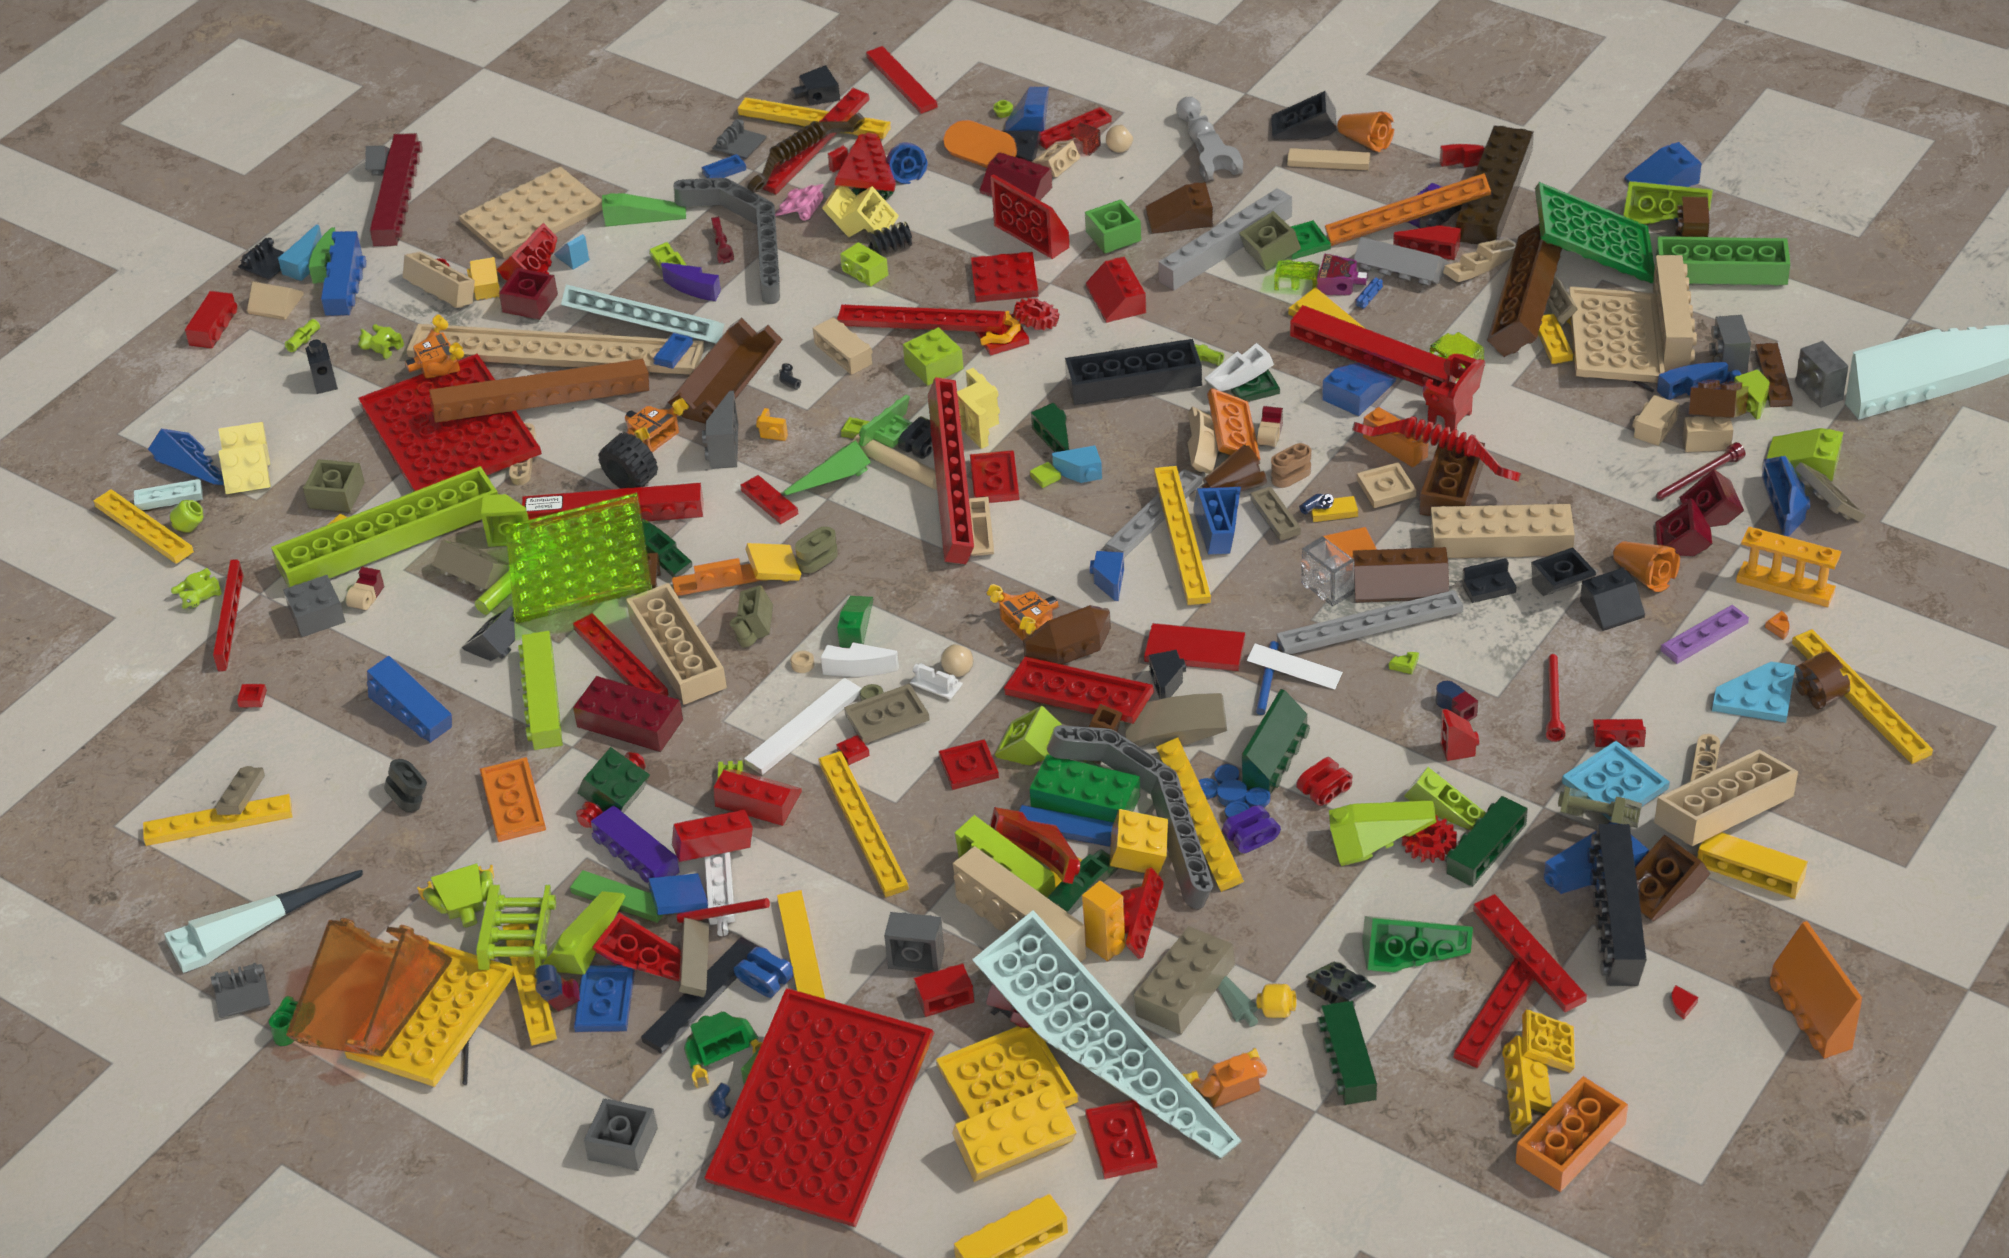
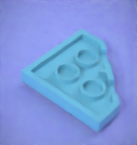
M1771 661L1716 687L1712 711L1786 723L1796 665Z

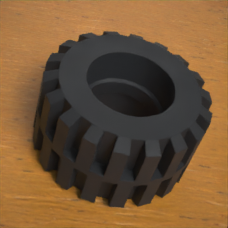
M619 433L598 453V460L605 475L620 489L643 487L657 475L658 466L653 453L646 444L632 434Z

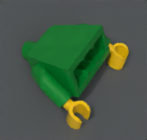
M723 1011L712 1016H702L698 1022L690 1026L692 1034L686 1040L684 1051L690 1069L694 1070L692 1079L695 1087L699 1088L697 1080L701 1077L705 1078L707 1085H709L708 1073L705 1069L701 1068L702 1065L712 1064L750 1047V1045L753 1047V1055L761 1047L763 1042H758L759 1037L747 1019L732 1017Z

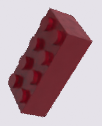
M599 676L593 679L573 707L578 728L658 752L663 750L683 721L680 700Z

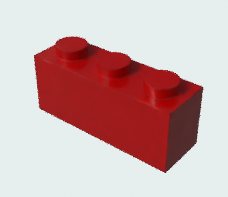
M209 291L185 328L189 346L211 349L214 347L225 328L228 327L233 315L237 312L238 307L233 293Z
M745 810L674 823L672 847L679 862L751 848L753 826Z

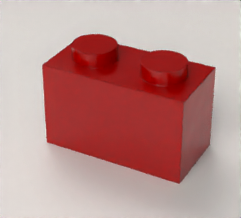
M963 963L914 978L915 994L925 1017L974 1003L973 985Z

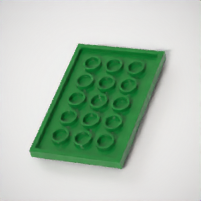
M1538 182L1535 186V195L1542 240L1548 244L1560 246L1566 251L1577 253L1586 259L1597 261L1603 266L1617 269L1623 274L1632 275L1640 281L1653 283L1655 264L1647 225Z

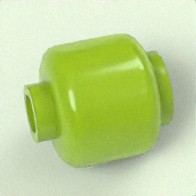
M182 500L171 510L169 515L173 528L184 533L193 531L204 518L201 505L194 500Z

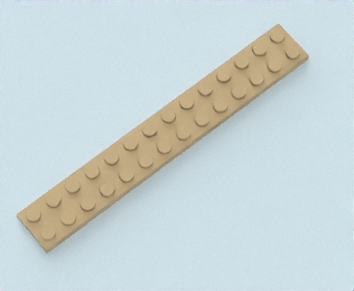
M418 324L406 350L408 357H415L414 345L424 341L431 329L436 327L435 325ZM448 326L446 330L440 331V333L443 332L450 345L457 342L463 347L464 356L461 359L478 353L483 362L581 368L644 359L648 372L690 375L700 363L705 349L704 341L693 340L691 347L676 366L671 369L656 365L653 360L668 339Z

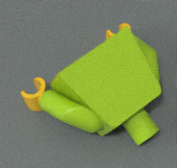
M476 863L431 877L432 883L430 881L427 882L428 887L421 889L419 886L417 887L421 899L426 900L440 914H447L449 919L460 917L463 927L474 926L478 923L475 912L484 909L483 903L487 901L489 887L494 884L493 865H490L489 869L483 870Z

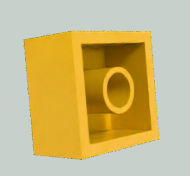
M1119 809L1112 826L1110 866L1145 873L1147 868L1152 867L1159 875L1167 854L1168 819Z

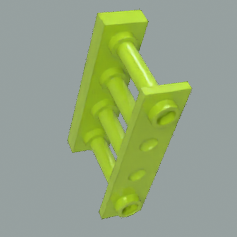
M490 885L476 949L479 970H489L491 959H495V957H534L535 970L541 966L542 959L547 958V944L545 942L551 910L556 909V895H551L550 885H545L543 897H505V895H501L500 885ZM505 907H541L540 913L502 914L501 910H505ZM502 924H538L537 930H499L498 928ZM499 940H535L534 946H496L494 944L498 943Z

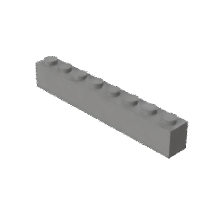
M1277 188L1159 261V282L1174 291L1243 248L1244 245L1239 232L1272 211L1284 221L1291 218L1292 196Z

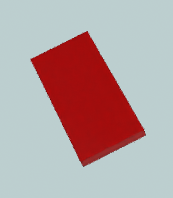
M1152 623L1144 662H1149V655L1177 650L1179 658L1184 659L1186 666L1239 671L1245 643V632Z

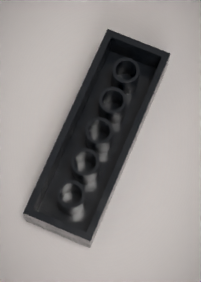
M1193 339L1065 358L1066 380L1073 405L1202 386V365Z
M1598 824L1596 834H1592V848H1588L1587 856L1588 863H1592L1593 870L1590 872V883L1595 885L1596 891L1593 893V907L1598 908L1595 925L1596 930H1600L1601 937L1598 939V951L1603 953L1604 958L1601 961V975L1606 976L1607 986H1638L1647 957L1630 824Z

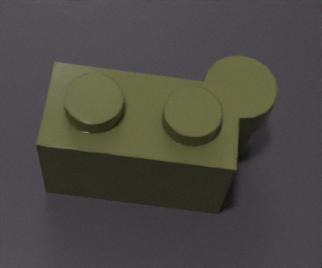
M762 585L740 592L737 617H734L729 624L737 635L736 640L743 648L753 645L757 638L760 639L770 635L773 604Z

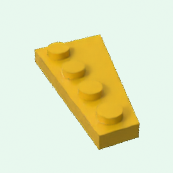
M1316 287L1288 308V314L1294 317L1302 305L1363 327Z

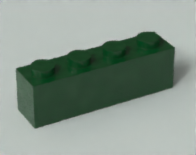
M1501 796L1496 803H1491L1487 813L1482 818L1476 820L1473 829L1468 834L1465 833L1462 836L1459 845L1448 852L1446 856L1447 874L1473 887L1527 825L1528 808L1504 796Z
M1353 1001L1321 1005V1017H1317L1319 1032H1324L1325 1035L1323 1037L1325 1053H1330L1331 1055L1329 1066L1331 1074H1336L1337 1079H1335L1337 1094L1342 1095L1345 1105L1377 1100V1081Z

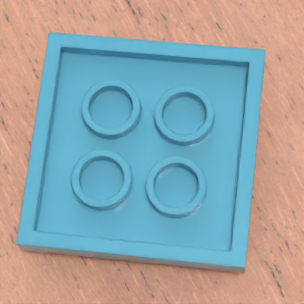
M1617 741L1562 776V783L1564 785L1588 793L1587 799L1611 803V801L1615 802L1617 796L1642 803V806L1668 790L1670 784L1666 778ZM1602 814L1611 821L1612 817H1610L1607 814Z

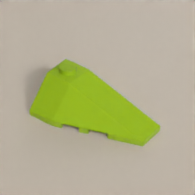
M1434 802L1358 803L1329 810L1330 830L1340 865L1345 866L1367 860L1373 856L1372 852L1384 846L1389 848L1394 845L1393 841L1402 836L1410 837L1436 823Z

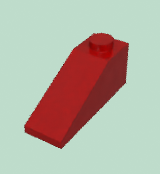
M1440 225L1394 232L1393 245L1440 256L1443 259L1455 260L1460 247L1461 228Z

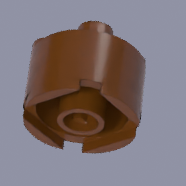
M1827 651L1821 652L1795 667L1798 680L1795 686L1798 693L1802 696L1807 695L1817 710L1849 693L1850 681L1848 675H1842L1840 669L1843 666L1840 661Z

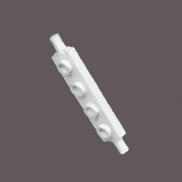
M730 852L705 857L708 908L734 904ZM735 914L709 918L710 925L717 924V934L719 936H723V928L724 936L728 934L727 923L735 922Z

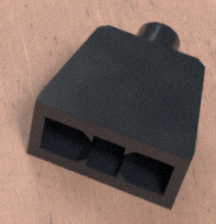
M826 65L801 74L799 76L800 86L791 88L794 100L804 97L811 106L840 101L839 84Z
M318 339L310 341L309 346L305 350L317 394L337 390L338 387L326 343H321ZM326 369V373L319 374L318 370Z

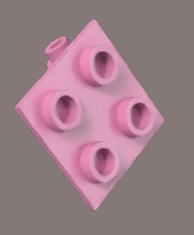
M809 185L803 189L796 188L791 190L786 200L780 204V208L775 216L797 211L801 220H809L824 199L823 193L820 191L824 185Z

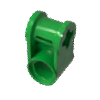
M286 996L282 1000L278 1009L269 1019V1026L275 1044L288 1046L296 1040L299 1033L312 1018L314 1011L312 1003H301L295 1001L290 996Z

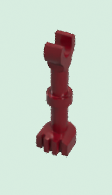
M719 216L712 217L713 233H715L714 240L719 246L716 250L718 263L722 261L723 264L726 262L730 263V260H735L732 247L726 244L727 237L722 231Z

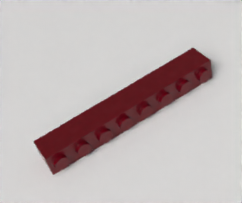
M417 133L393 135L370 227L373 247L398 246L399 238L402 237V225H405V213H408L411 188H414V177L417 176L416 166L420 163L419 153L423 151L422 141L418 140Z

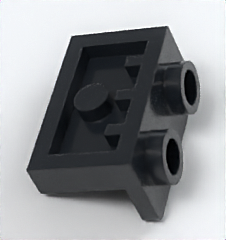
M1507 558L1463 568L1462 586L1472 603L1516 593L1517 586L1508 572L1509 562Z

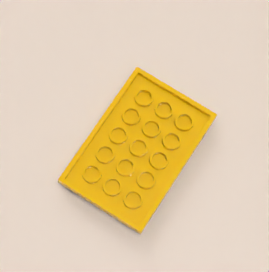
M427 940L344 1051L346 1058L435 1087L514 977V967L491 960L489 970H479L477 955Z

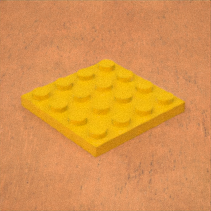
M1017 1026L936 1059L939 1071L967 1119L1052 1084L1055 1085L1065 1107L1078 1102V1095L1044 1039L1032 1027L1021 1028Z

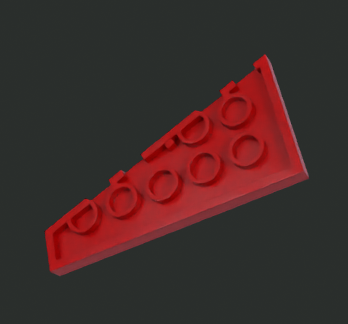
M874 133L859 134L835 178L834 185L867 189L873 187L876 190L895 191L896 183L886 160L887 157L879 136Z

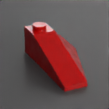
M542 223L496 270L507 281L517 268L549 274L548 269L552 264L551 256L555 251L558 237Z
M620 912L592 947L593 951L613 963L679 982L681 950Z

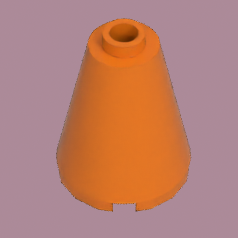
M1384 111L1345 114L1338 120L1337 128L1340 134L1373 151L1382 152L1381 150L1387 149L1392 142L1394 129L1391 128V122H1394V119L1390 113Z
M1623 541L1613 551L1614 561L1652 591L1662 592L1670 586L1667 583L1671 578L1675 579L1678 574L1680 557L1679 554L1675 553V549L1670 546Z

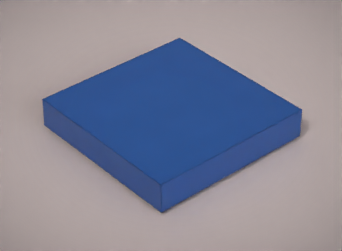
M698 873L649 878V889L658 915L708 908V901Z

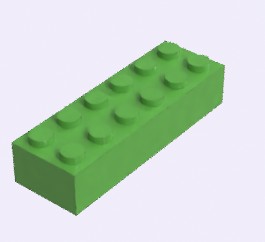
M1658 237L1656 255H1682L1683 264H1687L1689 284L1788 285L1791 264L1787 238Z

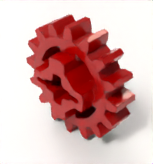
M1027 298V301L1021 299L1020 302L1017 301L1013 311L1014 319L1019 320V323L1026 325V327H1033L1035 330L1056 327L1060 313H1058V309L1053 308V304H1049L1047 301L1041 302L1036 298Z
M1437 815L1436 823L1410 837L1402 836V846H1405V852H1412L1413 859L1418 856L1421 857V862H1424L1426 858L1430 859L1431 863L1435 862V858L1443 861L1445 854L1447 855L1451 849L1456 848L1457 832L1454 831V825H1447V819L1445 818L1439 821Z

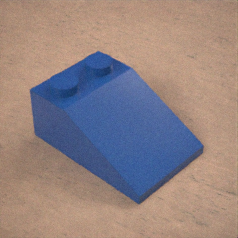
M1676 142L1660 148L1628 173L1624 180L1628 184L1629 181L1690 187L1700 183L1702 163L1680 142Z
M1362 363L1335 368L1323 379V401L1356 416H1360L1396 382V378Z

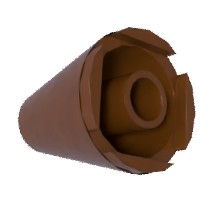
M1245 444L1203 479L1204 484L1201 486L1202 488L1241 487L1240 492L1267 484V478L1264 470L1260 472V461L1249 445L1246 446Z

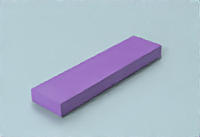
M1732 604L1662 644L1661 652L1678 664L1748 624L1749 617Z

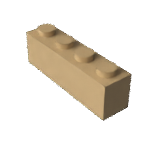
M421 251L404 255L402 278L411 282L412 285L419 286L425 292L437 296L438 299L450 303L455 308H462L464 305L473 303L475 280Z

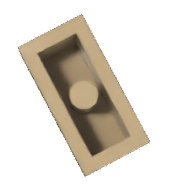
M1654 395L1649 403L1646 402L1644 404L1642 413L1634 418L1632 425L1635 428L1634 438L1659 446L1677 421L1679 403Z
M1685 417L1682 437L1685 452L1725 451L1732 444L1733 426L1730 417Z

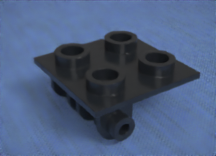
M264 238L259 245H255L254 248L242 256L241 264L238 268L269 280L281 271L278 258L284 252L273 247L274 240L272 238Z
M1335 961L1306 975V978L1310 979L1307 983L1309 991L1325 1001L1329 999L1328 1002L1330 1004L1353 1001L1355 998L1376 988V985L1369 982L1365 976L1356 974L1347 969L1344 964Z

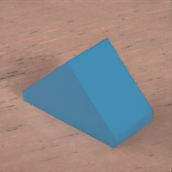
M582 234L569 241L556 251L554 255L574 270L590 261L586 237Z

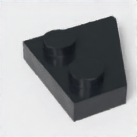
M1002 131L1011 135L1017 147L1015 157L1030 162L1036 159L1041 139L1040 131Z

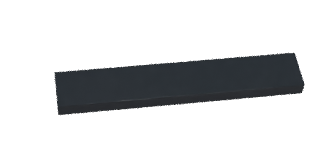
M740 937L707 970V984L704 997L684 993L641 1036L642 1042L663 1053L737 979L734 967L741 960L748 961V953L759 946Z

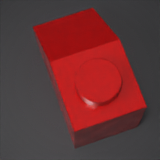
M1448 709L1442 710L1440 745L1446 760L1452 761L1475 757L1476 746H1479L1477 731L1473 732L1469 721Z

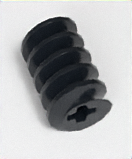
M898 222L896 226L892 224L889 226V229L883 227L881 231L876 229L874 233H866L869 249L874 252L876 251L879 255H882V249L888 254L890 246L894 251H897V244L904 249V242L912 246V234L906 222L904 224Z

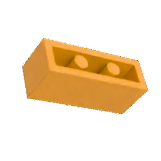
M1099 881L1082 895L1085 946L1108 962L1115 955H1119L1125 948L1123 896L1102 881Z

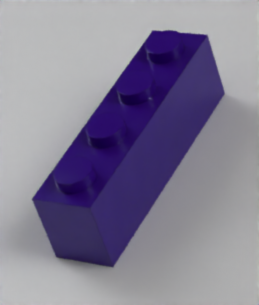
M614 805L591 821L592 837L599 845H604L613 857L620 858L629 870L637 872L645 883L649 882V878L676 876L680 873L677 856Z

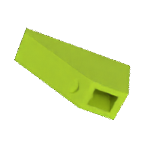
M1429 767L1421 773L1404 795L1409 801H1433L1435 815L1438 818H1445L1448 822L1470 831L1473 829L1476 820L1486 814L1485 811Z

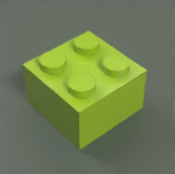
M939 327L903 344L905 365L927 386L933 383L935 377L946 378L964 369L962 349Z

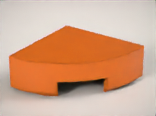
M1781 610L1766 621L1765 628L1784 640L1790 628L1788 616Z

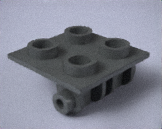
M735 119L731 126H728L723 131V134L717 137V142L712 149L730 155L738 154L740 158L747 159L767 136L744 130L743 120Z
M255 962L252 965L244 966V971H242L240 966L238 967V973H235L232 968L230 969V975L228 971L217 972L215 976L211 977L219 1018L271 1005L262 964L257 965Z

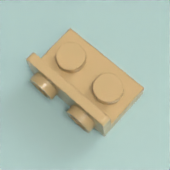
M1073 140L1054 143L1032 162L1051 168L1052 176L1058 177L1078 161L1080 155Z

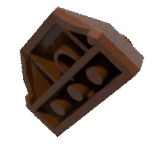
M1089 605L1045 622L1031 636L1023 640L1024 657L1063 665L1100 651L1111 629L1110 610Z

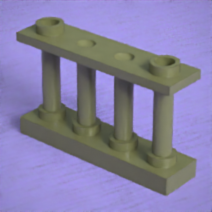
M1565 787L1564 792H1560L1558 806L1561 807L1560 812L1578 817H1583L1584 810L1607 814L1612 817L1611 822L1630 824V827L1638 828L1642 803L1617 796L1615 802L1611 801V803L1587 799L1588 793L1570 787Z

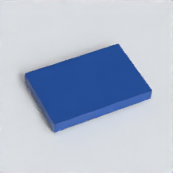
M623 965L589 966L585 975L581 976L580 1001L577 1003L574 1023L575 1032L627 1031L635 969Z

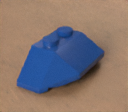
M1786 456L1764 459L1762 479L1783 536L1789 537L1806 519L1807 510L1810 509V498L1805 496L1804 483L1799 480L1796 470Z

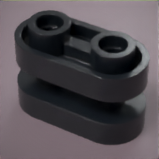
M920 416L908 426L899 437V449L905 452L912 451V454L920 459L929 456L933 451L930 420Z

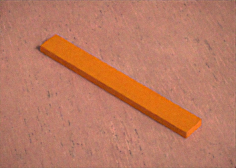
M1484 173L1324 226L1331 246L1491 195V190Z

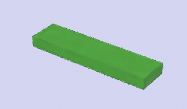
M582 870L570 886L572 894L592 901L602 891L624 893L625 899L619 910L657 923L663 916L657 914L651 893Z

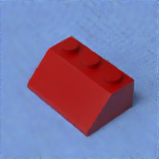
M1125 256L1104 261L1086 282V287L1106 323L1146 313V293Z
M736 769L723 770L713 787L715 807L732 812L745 810L750 817L781 826L786 822L802 792V788Z

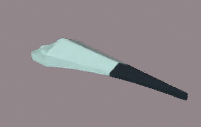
M362 870L354 871L188 921L187 926L164 933L165 940L183 973L209 964L244 939L293 910L360 878L363 872Z

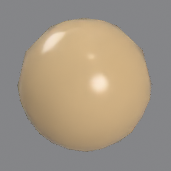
M1123 125L1111 127L1106 134V144L1113 152H1124L1133 143V136Z
M950 645L941 655L942 668L949 675H954L955 677L964 676L973 667L972 652L963 646Z

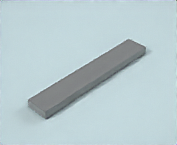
M1186 469L1179 473L1186 499L1202 484V477ZM1159 493L1105 544V551L1123 552L1125 558L1165 520Z

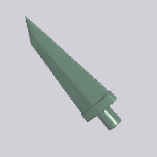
M1225 976L1218 990L1231 1011L1233 1018L1236 1022L1245 1019L1250 1027L1255 1026L1258 1023V1019L1253 1014L1258 1010L1256 1003L1249 999Z

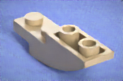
M1192 406L1188 412L1192 436L1187 442L1191 465L1199 472L1204 471L1210 474L1214 469L1218 451L1212 417L1210 414Z

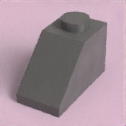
M366 146L365 170L372 172L374 176H383L390 148L386 146Z

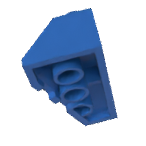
M1029 87L1007 119L1005 131H1044L1049 87Z

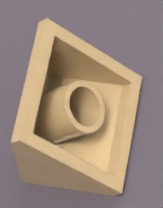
M252 282L247 311L248 314L286 320L304 294L303 291Z

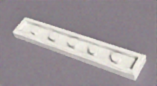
M843 678L745 757V765L763 775L841 712L844 707L857 699L862 688Z

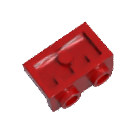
M1593 719L1592 727L1595 747H1607L1615 741L1624 747H1645L1646 727L1643 726V719Z

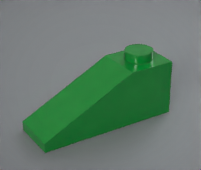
M850 596L841 610L837 626L840 647L850 648L852 643L864 645L873 597Z

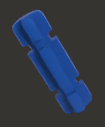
M1377 277L1373 278L1356 298V306L1362 309L1365 308L1383 287V280Z

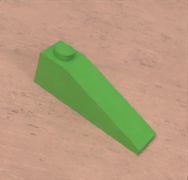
M625 193L602 195L605 227L686 219V207L678 206L672 201Z
M855 440L827 458L824 463L812 469L809 474L797 480L782 491L781 494L787 496L847 478L854 474L858 477L868 470L866 466L871 461Z

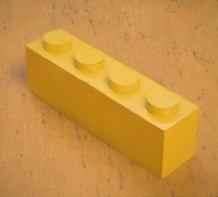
M1723 832L1702 841L1697 857L1710 871L1793 899L1796 898L1802 886L1808 864L1806 860Z
M1049 1193L1042 1198L1034 1199L1030 1204L1019 1210L1011 1211L994 1223L986 1224L975 1233L960 1238L954 1243L955 1258H1021L1067 1234V1216Z

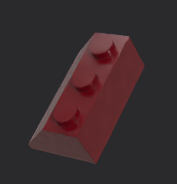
M999 152L988 163L979 191L980 194L992 197L991 176L994 174L1041 201L1052 189L1051 168Z

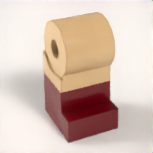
M1263 406L1262 419L1258 429V445L1276 447L1283 426V408Z
M362 566L358 572V580L348 590L346 604L348 607L368 610L385 586L380 570Z

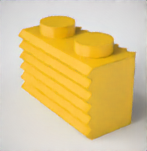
M495 258L470 261L471 268L467 269V274L469 278L475 280L474 293L476 300L499 297L500 287Z

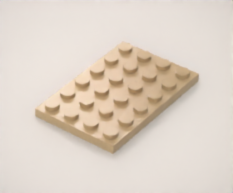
M560 166L467 211L459 217L460 222L505 259L542 223L555 234L603 209L602 200Z
M1569 287L1568 293L1578 308L1570 317L1576 376L1658 383L1659 374L1664 373L1665 370L1655 293Z

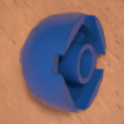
M908 142L895 145L889 151L886 159L894 179L904 184H910L911 182L909 181L922 178L928 165L924 151L917 145Z

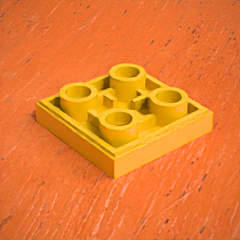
M747 543L745 550L756 579L762 581L800 580L801 572L790 545Z
M1526 1009L1522 1014L1523 1056L1571 1073L1575 1068L1574 1026Z

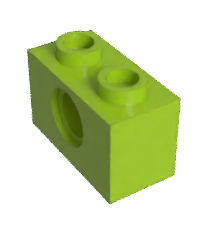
M859 242L840 253L842 270L869 287L888 276L887 259Z

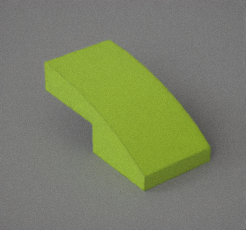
M668 242L649 249L650 256L660 268L662 262L686 265L678 251L674 252Z

